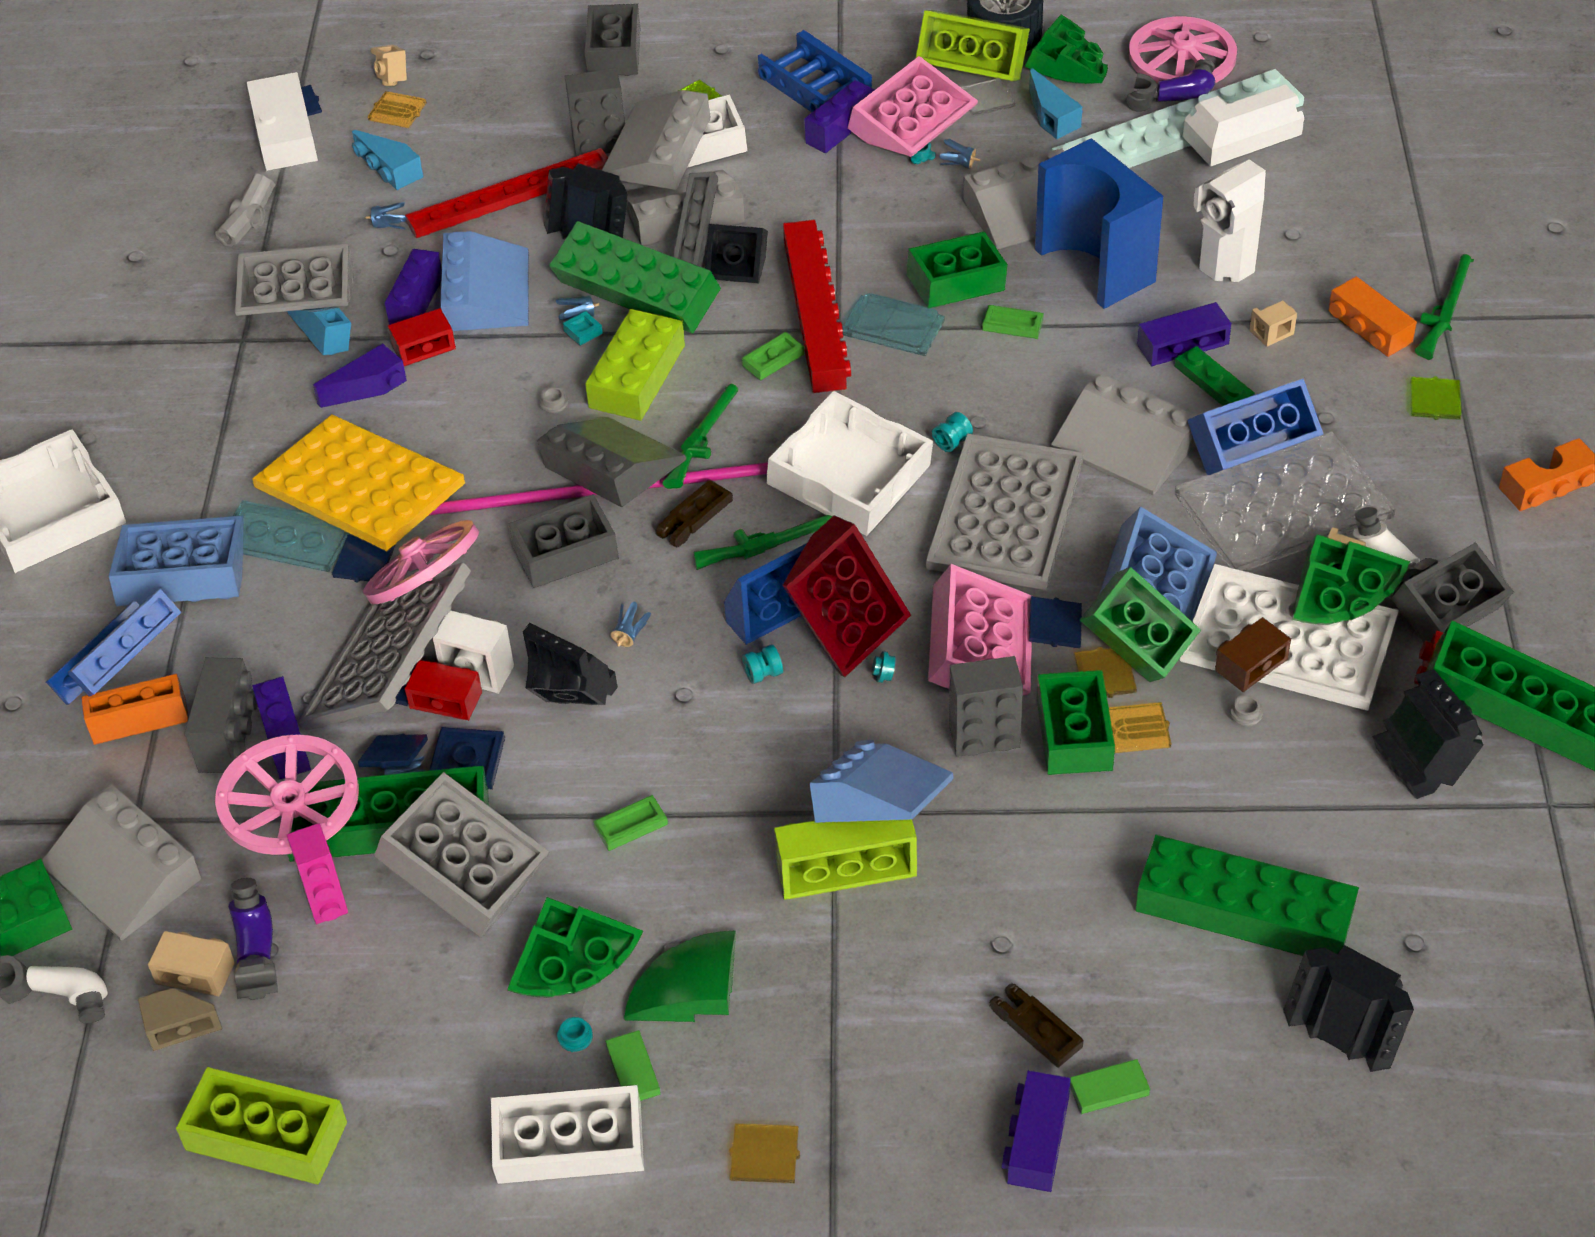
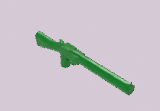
M1467 254L1461 255L1444 305L1435 306L1432 314L1422 313L1420 323L1433 326V328L1415 348V353L1427 360L1433 358L1438 338L1446 330L1452 331L1450 326L1452 316L1470 262H1474V259H1471ZM1438 309H1442L1440 316L1434 315V312Z
M729 384L728 387H725V391L698 428H695L690 437H687L681 445V451L679 452L686 456V460L673 469L663 481L665 488L677 489L683 486L691 458H710L711 449L707 447L708 440L706 435L737 394L738 388L736 385Z
M825 515L778 533L771 532L765 534L759 532L747 536L743 529H739L733 534L738 545L695 551L696 570L725 559L744 556V560H746L747 558L762 554L766 550L777 547L780 544L816 532L832 516Z

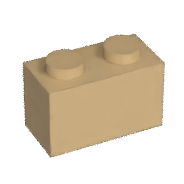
M164 931L148 963V967L155 984L220 996L235 961L229 944L220 939L211 938L208 940L193 937L186 932L173 933Z

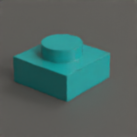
M587 311L563 323L564 332L580 346L603 334L602 325Z

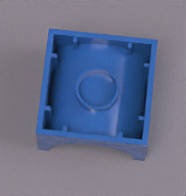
M1090 138L1038 164L1035 250L1041 256L1059 250H1076L1098 257L1100 263L1097 304L1105 309L1156 282L1164 196L1095 140Z

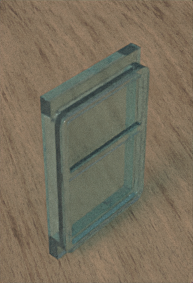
M868 293L865 296L861 295L853 311L850 313L843 326V336L926 356L945 321V316L939 315L938 311L932 308L928 309V307Z

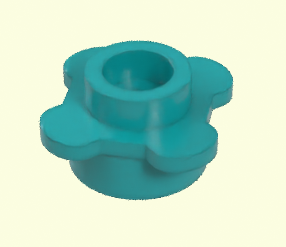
M930 142L911 157L913 164H920L921 162L935 159L936 153L931 151Z

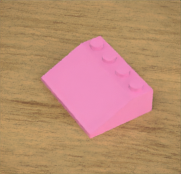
M918 56L853 107L848 129L867 144L912 157L976 106L978 100L922 57Z
M951 564L933 585L928 681L949 689L950 665L1015 656L1023 684V695H1028L1031 692L1032 642H1029V618L1032 595Z

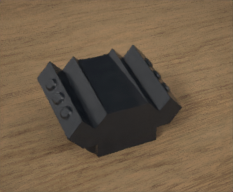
M579 163L574 169L560 167L549 170L544 214V226L547 234L560 231L562 238L566 239L576 222L579 221L623 238L628 194L619 176Z
M530 622L523 630L528 656L525 688L545 702L605 705L607 695L612 696L618 688L615 671L609 669L608 665L586 652L585 649Z
M1434 669L1416 675L1419 686L1403 691L1405 696L1400 705L1388 719L1383 720L1387 731L1372 736L1376 749L1382 758L1387 761L1391 769L1399 776L1402 783L1407 786L1416 799L1435 793L1441 783L1453 786L1484 745L1482 742V732L1478 727L1476 718L1472 715V709L1465 704V701L1460 700Z
M1344 945L1337 954L1326 948L1305 950L1283 1010L1289 1027L1305 1024L1310 1039L1318 1038L1345 1053L1348 1060L1366 1058L1369 1070L1373 1072L1391 1068L1414 1008L1408 992L1402 990L1403 984L1400 980V974Z

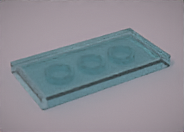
M242 500L233 515L243 516V555L325 572L331 570L343 548L347 535H350V533L308 513Z

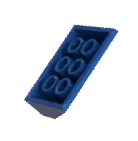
M806 544L736 580L724 601L726 623L745 645L802 616L783 587V583Z

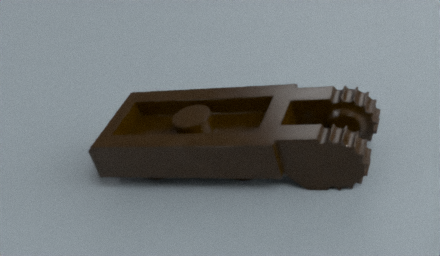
M709 479L670 511V515L658 525L656 535L662 539L671 535L670 544L676 548L681 546L688 540L690 534H694L733 501V494Z
M1010 983L1005 988L1006 996H1008L1011 1002H1014L1017 1006L1016 1009L1012 1008L998 996H995L989 1002L991 1009L1000 1019L1007 1022L1010 1027L1057 1068L1083 1047L1084 1040L1038 999L1033 995L1030 997L1016 984Z

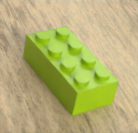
M924 10L916 58L920 56L934 66L1017 81L1021 78L1030 28L937 10Z
M630 309L585 383L588 407L642 421L685 347L683 321Z
M912 819L819 823L809 821L798 824L789 823L774 828L777 869L784 900L917 877V836Z
M207 1067L176 1130L186 1151L319 1185L347 1125V1120L340 1100Z

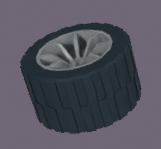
M967 0V16L1030 28L1026 51L1035 47L1042 37L1044 1Z

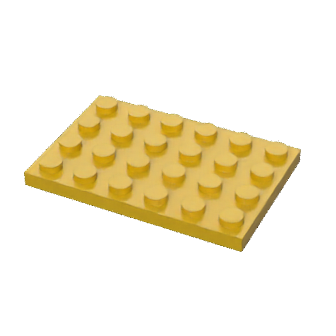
M333 414L252 478L255 488L385 551L393 547L465 484L464 474Z

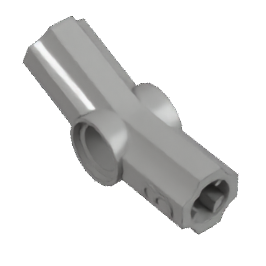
M256 173L252 176L242 198L233 201L229 217L215 231L216 238L224 246L232 248L250 228L257 229L261 227L265 219L264 207L275 187V183L271 179Z

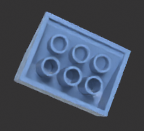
M471 231L443 233L441 310L453 331L529 326L528 248Z
M1140 506L1121 525L1100 593L1117 572L1132 567L1193 622L1212 572L1217 552Z
M243 516L122 525L109 573L116 606H126L133 601L140 605L159 589L172 602H196L203 599L239 597L243 570Z
M874 740L857 741L850 750L845 751L843 756L838 760H834L831 766L822 770L820 775L809 783L815 823L913 819L954 779L953 772L886 743L875 744Z

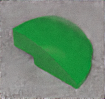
M1062 14L1046 30L1041 41L1032 50L1025 65L1029 69L1033 68L1038 73L1057 80L1084 84L1102 83L1108 71V65L1102 63L1104 53L1099 45L1088 42L1084 38L1085 31Z
M1316 534L1310 541L1304 562L1292 620L1309 624L1329 625L1364 616L1374 610L1377 605L1395 591L1402 581L1410 561L1351 541L1345 544Z
M546 897L507 991L525 996L549 998L570 993L575 994L600 983L602 979L622 966L637 946L643 930L579 906L577 909Z
M720 931L693 937L675 947H671L656 958L636 981L629 995L624 1015L625 1021L695 1022V1014L729 1015L736 931Z

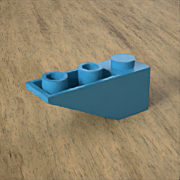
M1033 68L1030 69L1029 92L1040 127L1056 139L1081 128L1082 106L1064 93L1063 90L1051 83L1045 76H1042Z
M358 130L352 131L354 140L352 148L358 157H362L372 170H376L385 183L389 182L396 190H399L424 177L420 156L407 144Z
M327 307L286 311L322 355H334L339 352L349 351L351 322L339 308Z

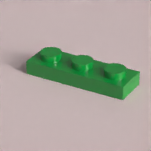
M1197 346L1175 358L1174 367L1222 406L1255 395V392Z

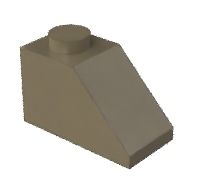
M170 988L164 991H155L148 996L138 998L145 1033L153 1051L222 1030L221 1022L213 1004L177 989Z

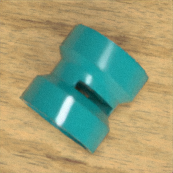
M954 412L947 417L946 423H940L933 428L932 437L939 448L945 452H951L959 446V441L966 440L967 433L973 434V427L965 415L960 412Z
M773 644L763 647L761 652H749L742 655L745 672L752 684L763 681L764 677L769 675L775 677L783 674L782 661Z

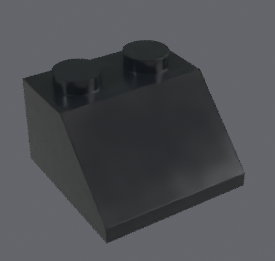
M709 224L705 269L710 270L716 280L759 284L766 259L768 230L757 227Z

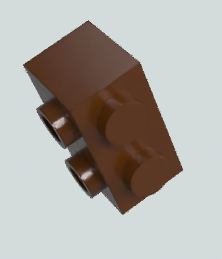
M1262 617L1255 623L1246 625L1240 634L1230 641H1224L1218 647L1215 671L1240 691L1245 692L1288 660L1291 638Z

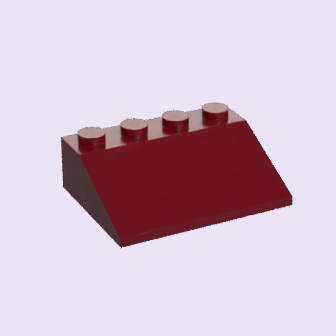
M835 515L811 535L783 583V587L843 677L852 672L911 616L856 525Z

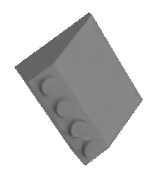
M681 90L636 102L602 171L618 175L620 181L677 190L711 118L708 94Z
M1062 148L964 176V203L997 250L1035 239L1038 164L1064 152Z
M723 169L713 171L718 176V183L710 224L735 225L744 223V201L736 181ZM689 177L681 179L677 190L647 186L626 191L628 194L626 210L641 245L644 246L677 238Z
M339 244L238 254L236 316L348 306L354 286V266L349 245Z
M1098 372L1081 392L1052 442L1051 447L1084 453V464L1154 495L1195 447L1196 443L1187 420L1197 415Z
M443 772L381 836L374 857L482 938L502 916L550 852Z
M112 784L82 807L42 860L47 873L120 941L127 938L202 879L194 856Z

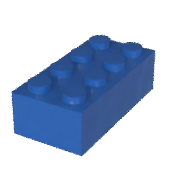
M1304 378L1204 412L1187 420L1207 476L1324 434Z

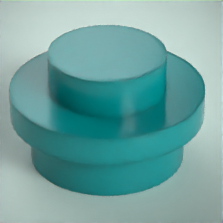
M882 651L880 657L875 656L873 660L872 675H876V681L879 683H883L884 680L891 681L894 674L896 658L895 656H890L886 651Z
M571 1017L561 1024L557 1032V1038L563 1049L570 1052H578L590 1045L593 1039V1032L590 1024L584 1019Z

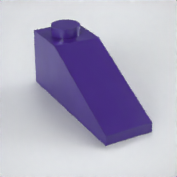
M382 343L314 383L313 388L317 404L323 408L384 395L406 382L407 379L403 360Z

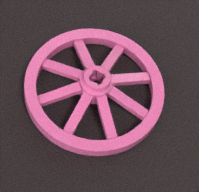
M1175 16L1154 20L1138 29L1132 36L1129 44V60L1137 73L1150 76L1156 83L1183 76L1185 60L1193 59L1196 63L1198 60L1204 59L1199 52L1224 59V62L1212 72L1215 77V83H1217L1233 70L1237 57L1236 43L1224 28L1213 22L1195 17ZM1182 29V31H1179L1175 34L1168 32L1166 30ZM1190 30L1203 32L1205 34L1194 36L1190 32ZM1152 35L1165 40L1142 44ZM1218 40L1225 50L1202 43ZM1166 49L1148 64L1143 61L1139 54L1141 52ZM1169 58L1177 59L1175 75L1155 70Z
M463 520L448 525L422 540L418 536L412 538L399 548L400 554L387 563L370 579L363 590L364 595L371 604H381L394 601L395 598L408 593L423 583L432 581L434 576L451 565L461 555L467 553V550L479 535L478 529L471 520ZM457 540L455 543L445 544V543H448V542ZM434 554H442L427 565V562L433 558ZM419 569L418 572L404 579L407 571Z
M309 735L275 737L247 749L227 767L217 786L215 795L216 811L225 832L239 845L263 854H292L286 834L291 833L293 819L301 816L314 825L320 823L325 839L328 840L347 823L356 807L359 795L358 778L353 763L346 753L325 739ZM297 751L312 752L324 756L301 783L296 781ZM286 752L285 781L277 783L257 762L269 756ZM334 764L342 771L345 777V784L308 793ZM248 770L271 794L269 796L232 792L239 778ZM343 797L339 806L329 818L307 806ZM230 804L269 807V809L239 825L233 819L229 807ZM282 816L278 838L263 837L251 833L275 818Z

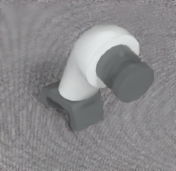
M1366 507L1355 513V519L1358 522L1357 528L1353 531L1354 539L1366 542V547L1410 561L1401 584L1438 564V560L1432 558H1425L1420 561L1416 555L1387 529L1386 524L1380 522L1379 518H1377L1378 511L1376 508Z
M0 956V975L3 977L15 976L11 985L0 989V997L8 1004L20 1001L33 990L68 997L69 1002L76 1005L77 1010L80 1011L78 1016L79 1021L82 1023L97 1022L105 1017V1011L101 1007L103 1006L102 1000L107 996L108 992L104 981L97 973L78 967L29 966L27 968L13 956Z

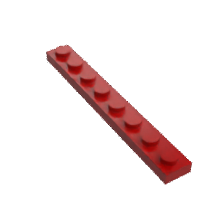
M602 148L406 214V221L416 238L426 236L547 194L548 174L551 169L560 167L574 169L579 163L602 170L608 157Z

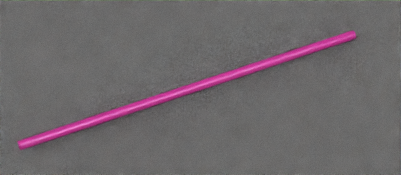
M768 462L687 472L683 484L707 482L709 479L716 481L765 475L768 470ZM669 474L665 475L648 489L664 487L663 481ZM577 485L446 501L428 516L597 494Z

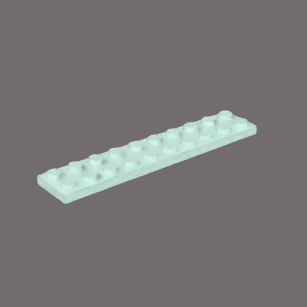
M1276 69L1211 91L1208 94H1202L1198 98L1180 102L1054 147L1052 150L1062 148L1066 151L1092 138L1124 165L1131 168L1191 146L1183 137L1184 119L1189 114L1193 116L1197 112L1195 106L1201 101L1219 96L1225 102L1232 103L1285 84L1298 97L1299 103L1295 105L1296 108L1303 105L1304 96Z

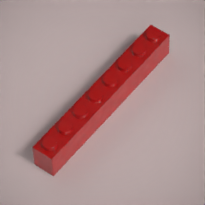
M816 220L783 223L784 247L812 392L847 389L846 378L851 377V366L849 360H844V358H847L846 341H840L843 338L842 322H836V320H839L838 303H832V301H835L834 284L829 285L832 282L830 266H825L828 264L826 248H821L824 246L823 231L817 230Z

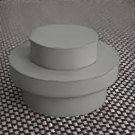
M559 387L546 388L539 399L540 407L548 413L560 412L567 407L568 396Z
M1242 695L1232 703L1230 715L1236 723L1251 726L1260 722L1263 716V708L1259 700L1254 696Z

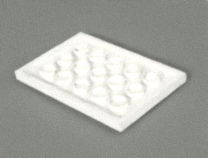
M1214 564L1193 619V623L1201 631L1180 657L1181 662L1215 670L1218 647L1224 641H1230L1240 634L1246 625L1253 624L1264 617L1289 636L1291 643L1288 660L1258 682L1369 710L1399 610L1377 605L1371 612L1354 620H1346L1329 625L1303 623L1292 620L1299 585Z

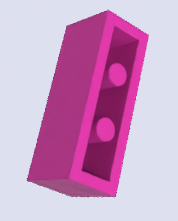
M320 823L286 834L315 923L332 921L339 916L347 914L348 909Z

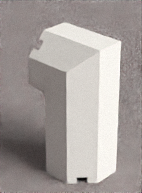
M1285 84L1232 103L1225 102L1219 96L1199 102L1195 106L1197 112L1193 116L1189 114L1184 119L1183 137L1211 167L1302 135L1304 116L1302 110L1297 112L1295 106L1299 103L1297 95Z
M1250 159L1220 173L1195 188L1193 206L1196 212L1201 211L1204 216L1201 219L1203 227L1199 270L1214 281H1223V277H1231V282H1239L1255 272L1266 170Z

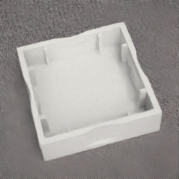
M833 391L810 415L806 424L800 430L793 433L768 459L767 484L825 515H835L854 523L859 532L867 536L928 469L931 462L933 441L899 423L886 420L872 412L869 408Z
M73 429L34 445L19 455L0 460V549L15 573L126 523L117 496L102 473L92 465L87 450Z

